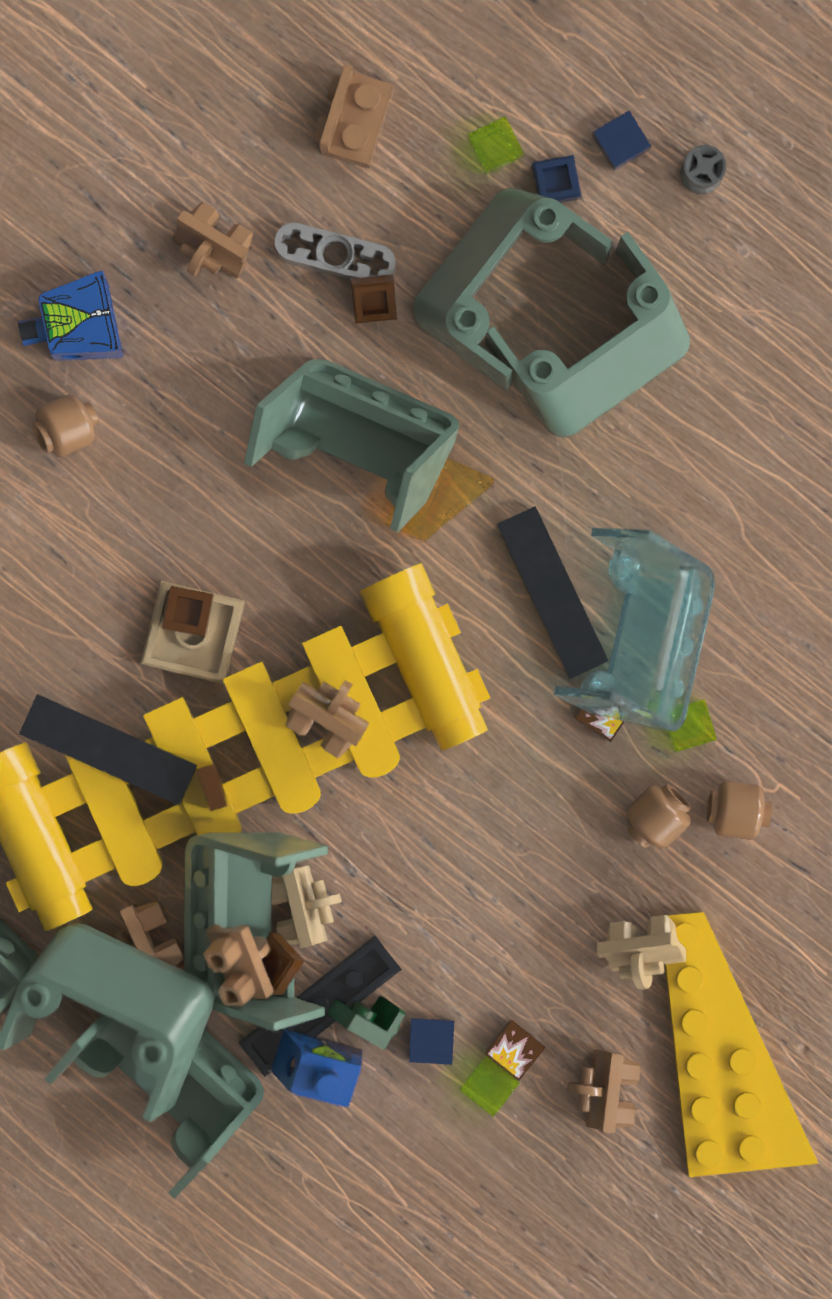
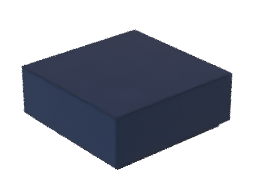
M630 110L593 131L592 134L614 171L651 149V144Z
M574 155L532 162V173L538 195L555 199L560 203L581 199L582 195Z
M411 1018L409 1062L452 1065L455 1021Z

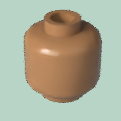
M69 394L40 407L36 412V421L32 423V430L38 444L46 454L52 452L57 457L62 458L94 442V427L99 425V419L90 402L82 403L77 397Z
M724 781L720 784L718 790H711L707 807V823L713 824L717 835L752 840L758 836L761 827H769L772 816V802L765 801V795L760 786Z
M666 784L664 787L652 785L627 809V818L632 825L628 832L644 848H647L650 844L660 849L667 848L691 824V818L688 813L691 805L671 785Z

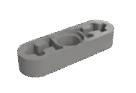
M288 223L282 226L275 236V248L278 256L282 261L291 265L351 280V278L392 274L394 276L396 261L394 254L389 248L381 244L300 223ZM293 234H299L301 243L313 246V238L321 239L316 248L317 260H309L311 250L297 248L295 254L288 253V246L283 243L284 239L291 240ZM333 243L343 245L348 252L346 261L338 266L328 264L323 258L325 248ZM354 249H361L360 259L373 261L375 255L383 256V264L389 266L388 269H380L378 275H372L368 265L357 263L358 271L350 270L355 259Z

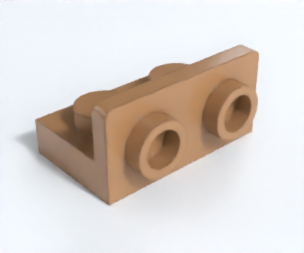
M344 64L341 76L334 74L330 82L327 99L333 100L329 115L321 114L315 131L314 139L320 140V153L369 169L393 94L394 84L354 73L353 66Z

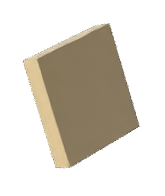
M161 581L141 664L224 684L223 679L228 674L245 601ZM171 586L214 595L206 637L164 630L162 628Z

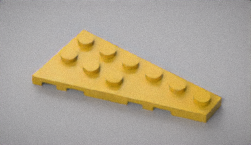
M693 912L666 915L674 922L677 940L686 949V962L665 964L688 1177L819 1164L705 913Z

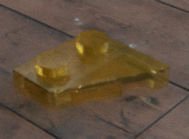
M447 458L426 504L399 532L426 542L447 522L465 510L481 494L488 491L493 486L495 478ZM394 505L385 523L388 527L391 526L395 510Z

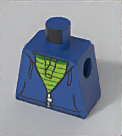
M103 271L95 272L42 293L38 296L42 316L18 321L23 346L47 342L50 355L56 361L117 359L124 357L108 279Z
M283 1029L271 1071L288 1092L342 1107H349L362 1066V1049ZM295 1057V1067H292L291 1063Z

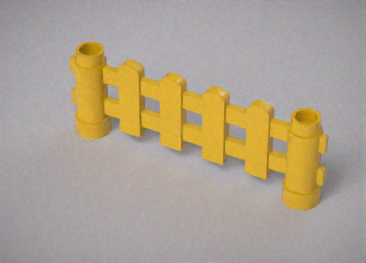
M420 563L359 591L373 623L378 622L382 631L381 634L351 647L342 626L336 627L302 643L311 666L272 683L263 661L224 678L223 682L232 701L205 714L193 718L184 697L144 714L143 717L153 736L145 740V742L198 765L180 805H175L144 819L129 788V783L65 755L73 773L42 787L37 777L41 773L27 742L0 752V843L16 878L7 881L6 885L18 912L30 908L31 911L36 910L44 930H51L93 910L83 889L87 886L85 882L116 868L121 880L126 885L139 886L153 880L163 868V860L158 849L195 832L197 835L206 833H241L242 825L237 813L276 796L280 808L284 812L290 814L304 812L313 807L321 796V790L316 777L355 760L363 776L373 778L386 775L400 761V754L394 742L424 728L427 731H432L441 751L488 731L479 708L482 707L481 702L490 699V695L478 669L466 672L451 637L460 634L461 631L448 604L437 608L432 597L436 593L423 564ZM396 663L412 698L380 712L365 676ZM345 680L352 683L353 685L348 691L347 696L361 704L355 714L369 722L356 746L351 745L340 758H336L320 746L324 738L302 748L295 732L285 725L288 718L286 712L292 708L288 704L302 682L317 691L324 681L338 690ZM246 731L261 763V767L226 783H222L229 805L210 811L197 769L214 764L207 748ZM87 803L102 839L71 852L56 816Z

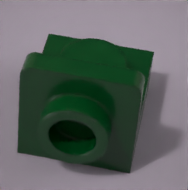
M379 996L371 1010L354 1001L350 1008L335 999L327 1015L347 1030L385 1050L391 1038L398 1032L406 1012L387 998Z

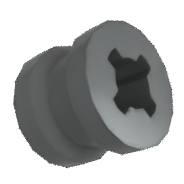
M700 145L693 148L687 154L681 168V179L684 186L696 194H708L714 191L720 185L726 172V160L723 154L717 148L710 145Z

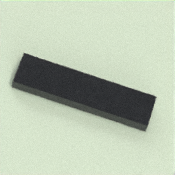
M536 506L498 523L496 526L568 679L570 680L608 662L609 660Z
M39 694L36 695L19 732L20 735L177 805L181 804L198 766Z
M375 935L295 997L325 1007V1016L276 1031L259 1026L239 1041V1044L264 1077L272 1072V1064L283 1029L317 1037L336 1022L327 1015L335 999L351 1008L354 1001L360 1003L402 969Z

